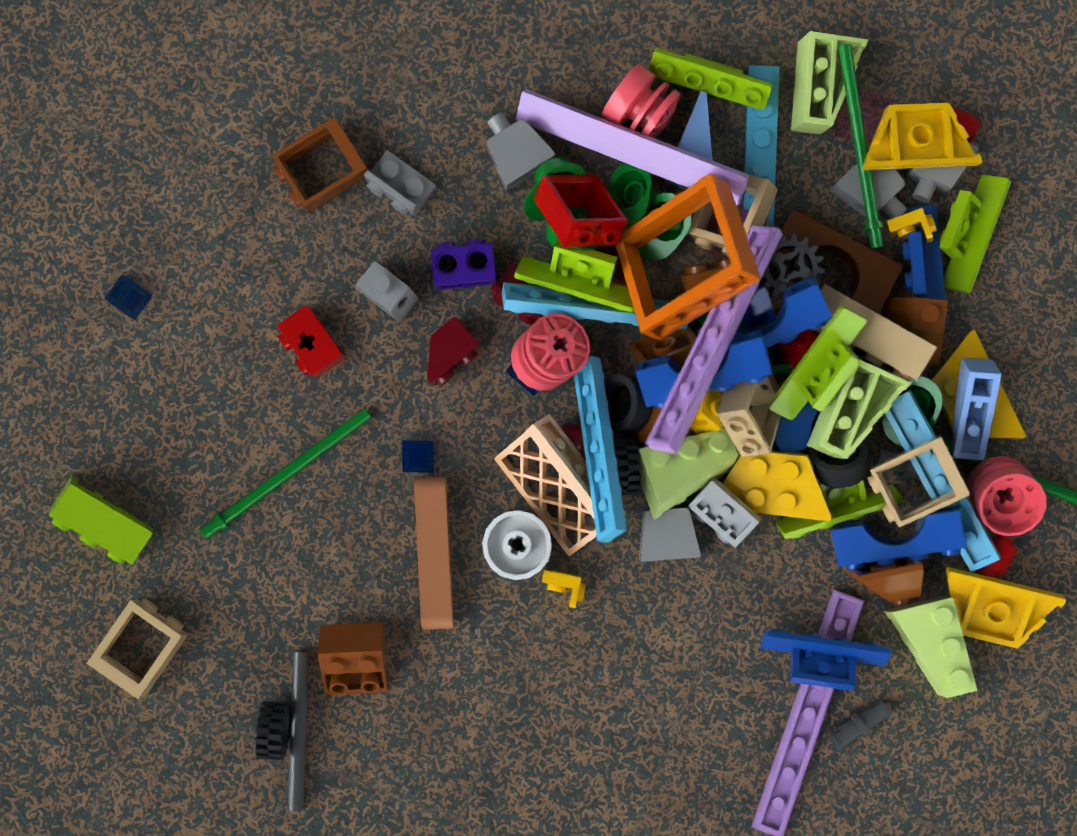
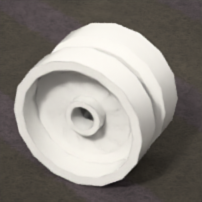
M520 510L505 512L493 519L485 530L482 542L484 557L490 568L500 576L513 580L530 578L540 572L548 562L552 548L550 533L543 521L532 513ZM513 540H522L524 544L523 549L519 551L513 550L511 546Z

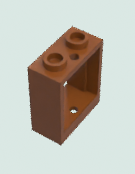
M335 117L272 155L277 163L272 167L281 183L286 180L289 182L293 190L288 192L297 208L304 206L308 213L365 179L364 174L368 170ZM330 138H333L353 171L308 199L287 165Z

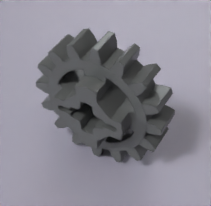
M793 233L787 241L782 234L761 280L764 279L765 281L761 287L762 291L768 288L773 290L770 298L774 299L778 294H781L783 302L784 289L788 283H798L811 276L814 277L818 286L821 284L816 276L823 275L825 270L817 267V265L824 258L820 256L815 257L814 253L817 251L818 246L815 245L809 248L807 246L809 238L805 237L801 242H798L797 235ZM781 249H793V251L788 254H782L780 252L777 253V251ZM804 256L809 263V268L805 267ZM795 258L792 268L793 272L784 279L786 265ZM769 267L774 269L776 276L775 281L770 274Z

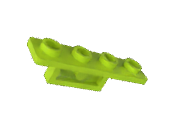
M659 48L654 49L649 70L655 74V78L700 92L703 91L707 94L759 110L765 109L773 86L770 82L744 75L743 70L688 53L682 56Z
M982 175L975 194L969 191H959L956 201L951 206V216L947 227L940 236L939 248L951 258L944 276L945 289L971 293L1011 185V181L1008 178Z
M557 240L551 264L524 256L515 271L514 277L526 283L550 288L559 293L577 296L589 302L604 304L620 311L634 312L628 287L612 282L618 257L595 250L589 251L573 247H563L560 240Z
M841 306L769 402V409L789 420H794L808 401L813 408L823 412L827 405L835 399L839 389L854 374L856 367L861 362L849 345L867 323V320L847 307Z
M864 480L845 488H833L820 483L828 508L832 512L831 522L786 517L777 520L776 524L785 539L799 538L817 529H828L837 523L849 519L857 520L864 517L865 514L878 510L883 511L882 505L886 504V501L881 492L877 494L874 491L866 492ZM889 485L897 504L903 503V496L893 485Z

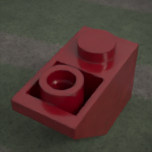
M455 316L431 335L427 380L432 387L437 383L443 386L455 375L452 371L462 363L465 367L478 356L476 351L480 348L479 344Z

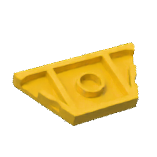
M950 103L888 105L885 108L862 167L863 170L978 166L982 163V157L979 153L975 154L966 138L969 135L964 127L958 123L957 115Z
M975 330L965 335L963 341L950 354L941 369L931 379L942 392V410L952 431L954 427L956 385L962 357L989 360ZM1000 383L989 438L1023 439L1027 436Z
M771 450L770 454L745 457L740 455L723 483L727 489L755 513L830 522L832 520L831 509L828 508L822 487L816 478L814 467L808 454Z
M948 566L946 568L949 595L954 599L963 636L1018 649L1029 639V635L1033 631L1038 630L1047 622L1045 617L1057 606L1061 608L1067 600L1062 594Z

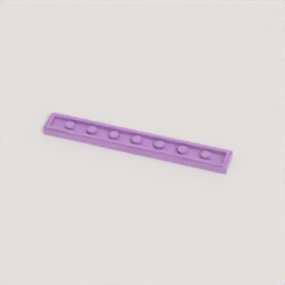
M528 89L522 91L516 115L517 121L524 119L532 127L688 188L696 184L700 178L712 173L729 183L736 205H740L749 178L748 174Z
M752 225L747 235L761 278L783 234L778 227ZM760 280L710 310L646 441V444L651 449L677 454Z
M833 589L818 636L826 639L846 638L851 641L865 600ZM800 684L757 808L752 828L773 836H784L834 688Z

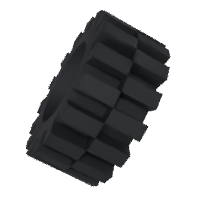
M634 438L613 439L621 495L637 494L639 492L638 489H640L641 465H639L640 454H638L639 448L636 445V440Z
M263 701L261 703L255 738L257 759L284 760L290 736V703Z

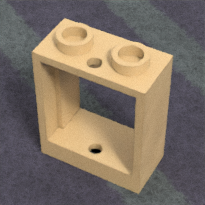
M748 174L749 178L744 193L755 195L743 225L746 235H748L752 225L764 226L778 191L770 180ZM709 202L694 212L692 225L687 234L695 240L694 244L710 251L712 247L722 249V254L729 256L723 236L706 231L714 210L712 203Z
M773 374L767 375L765 380L757 383H748V380L736 383L734 388L723 392L717 415L742 457L771 453L781 415L771 411L768 407L769 402L780 389Z
M941 435L870 467L872 475L867 477L874 493L881 492L886 501V504L882 505V509L889 523L895 521L898 528L970 495ZM933 449L953 490L902 513L882 472Z
M145 598L141 601L139 599L129 601L86 663L137 699L146 697L189 635L182 630L184 625L172 616H168L166 619L157 613L158 606ZM134 614H137L171 638L143 679L107 655Z

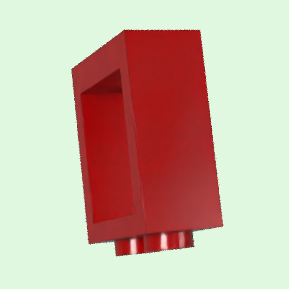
M597 174L542 176L534 201L563 247L619 244L628 220ZM568 207H586L593 219H575Z

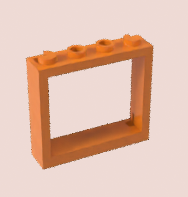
M712 173L700 178L696 184L682 193L676 194L670 201L658 209L652 210L646 217L625 229L619 244L616 245L640 331L642 334L657 340H662L761 280L730 185ZM711 202L731 265L656 310L638 249Z

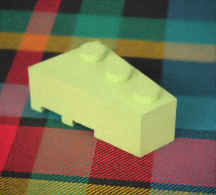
M810 31L798 41L791 131L820 135L833 126L846 95L838 46L851 44L856 71L858 60L867 45L868 39Z
M860 360L861 362L856 367L854 374L845 381L837 392L835 399L827 405L823 412H820L807 446L833 458L848 459L873 429L872 426L883 413H887L892 407L891 404L902 391L909 387L911 382Z
M725 428L685 437L677 454L651 449L649 446L639 449V465H641L640 482L653 519L655 520L662 516L663 512L674 505L684 502L688 496L699 489L702 490L714 477L718 480L732 470L738 457V452Z
M942 596L884 611L899 632L903 642L915 657L917 664L937 695L950 698L978 691L953 597Z

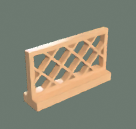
M548 414L530 426L525 433L494 459L540 520L543 521L568 556H571L597 536L595 527L585 525V513L591 514L594 518L587 465L580 452L553 417ZM529 437L540 448V453L528 451ZM509 454L520 456V469L514 468L506 458ZM528 458L540 461L539 473L528 471ZM547 463H551L559 473V478L547 476ZM528 478L539 481V493L532 492L529 488ZM547 483L559 486V498L547 496ZM566 488H570L578 498V503L566 500ZM547 503L558 506V518L552 517L549 514ZM566 508L578 511V523L566 520ZM566 528L578 531L577 543L575 545L566 536Z

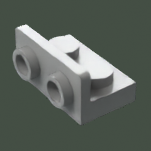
M386 150L371 172L367 170L364 174L365 180L368 182L366 187L380 198L384 194L393 200L391 205L403 215L409 212L416 216L437 188L434 183L388 150Z
M715 477L699 494H696L688 505L693 516L698 521L707 523L715 530L716 536L722 542L730 543L735 548L762 519Z

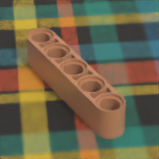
M446 476L415 477L414 492L422 630L454 629Z

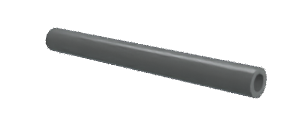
M293 651L288 811L303 810L309 651Z

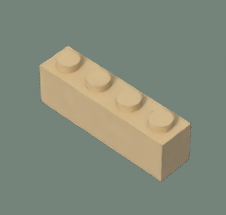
M824 284L820 292L832 317L841 306H845L867 320V323L849 345L850 349L853 351L855 347H858L867 352L864 358L881 367L883 362L894 368L891 374L906 381H910L911 378L918 381L936 352L937 347ZM831 318L827 320V323L823 327L816 329L815 331L821 333L823 329L826 327V325L829 323Z

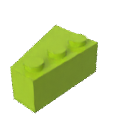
M71 476L50 508L49 516L53 518L52 524L63 531L68 532L72 529L81 534L79 539L90 547L96 548L97 545L109 551L107 556L120 564H124L127 561L133 565L152 536L153 528L121 507H116L104 500L103 495L98 492H91L79 485V480Z

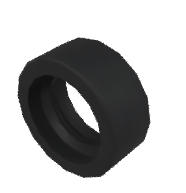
M613 374L604 380L612 431L621 434H634L642 430L650 419L653 406L646 407L637 376ZM627 386L631 395V407L628 415L620 422L616 413V401L620 392Z
M865 439L852 453L857 458L846 465L835 466L826 464L822 460L828 456L827 454L811 447L809 448V457L814 467L816 478L825 486L833 488L850 487L860 483L868 475L870 457L868 443Z

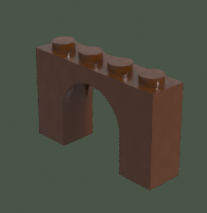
M792 209L780 230L788 241L791 235L795 233L798 242H801L805 237L809 238L807 244L809 248L817 245V251H831L844 258L853 273V288L849 298L879 314L903 265L897 263V258L887 252L881 251L878 253L870 249V245L866 241L856 237L850 239L842 235L840 228L832 224L826 223L823 225L815 221V217L811 213L800 209L797 212ZM781 249L777 251V253L780 252L782 254L791 253L793 249ZM795 258L786 265L784 279L793 272L792 268ZM769 267L770 274L775 281L776 276L774 269Z

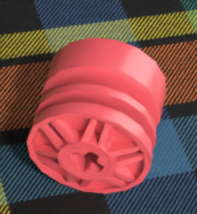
M638 63L616 88L604 107L602 117L621 126L629 119L632 121L629 129L637 132L643 129L642 134L654 138L662 132L671 120L682 94L675 89L664 99L663 97L669 88V84L664 82L655 91L650 89L655 80V74Z
M548 314L539 318L516 340L511 352L512 367L517 377L528 387L539 391L553 390L563 385L585 366L590 354L589 338L584 328L574 318L564 314Z
M1007 456L991 457L979 463L970 473L966 483L970 493L968 497L985 526L994 533L1004 536L1022 535L1032 530L1042 520L1046 510V495L1040 483L1017 459Z

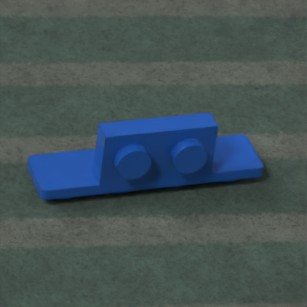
M929 205L907 208L906 213L923 208L925 215L931 214L937 231L932 233L933 241L926 243L920 226L916 228L917 232L908 233V242H902L904 261L910 260L911 272L905 273L907 291H913V298L946 300L941 248H939L940 234L937 206ZM946 312L945 327H946L947 324H948V321H947V312Z
M784 629L766 630L760 646L762 649L791 653L790 682L853 691L855 688L856 662L885 666L892 655L891 648L882 647L881 644L875 642L860 644L853 643L846 638H820L813 633L791 634Z

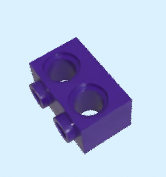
M484 239L468 241L466 246H455V243L447 242L438 244L436 249H430L433 281L436 290L496 284L492 243H486ZM475 256H483L487 259V264L482 269H474L470 265L471 260ZM453 259L457 263L456 268L452 272H443L440 269V264L443 260Z

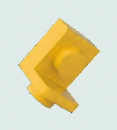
M923 208L886 221L890 236L898 235L899 239L907 237L908 233L917 232L916 228L921 226L926 243L933 241L932 233L937 231L932 215H925Z
M716 389L706 392L690 425V429L696 434L718 431L724 427L717 415L722 394Z
M544 569L542 583L548 584V590L565 593L566 587L572 588L569 607L575 608L576 602H583L586 584L580 583L581 576Z

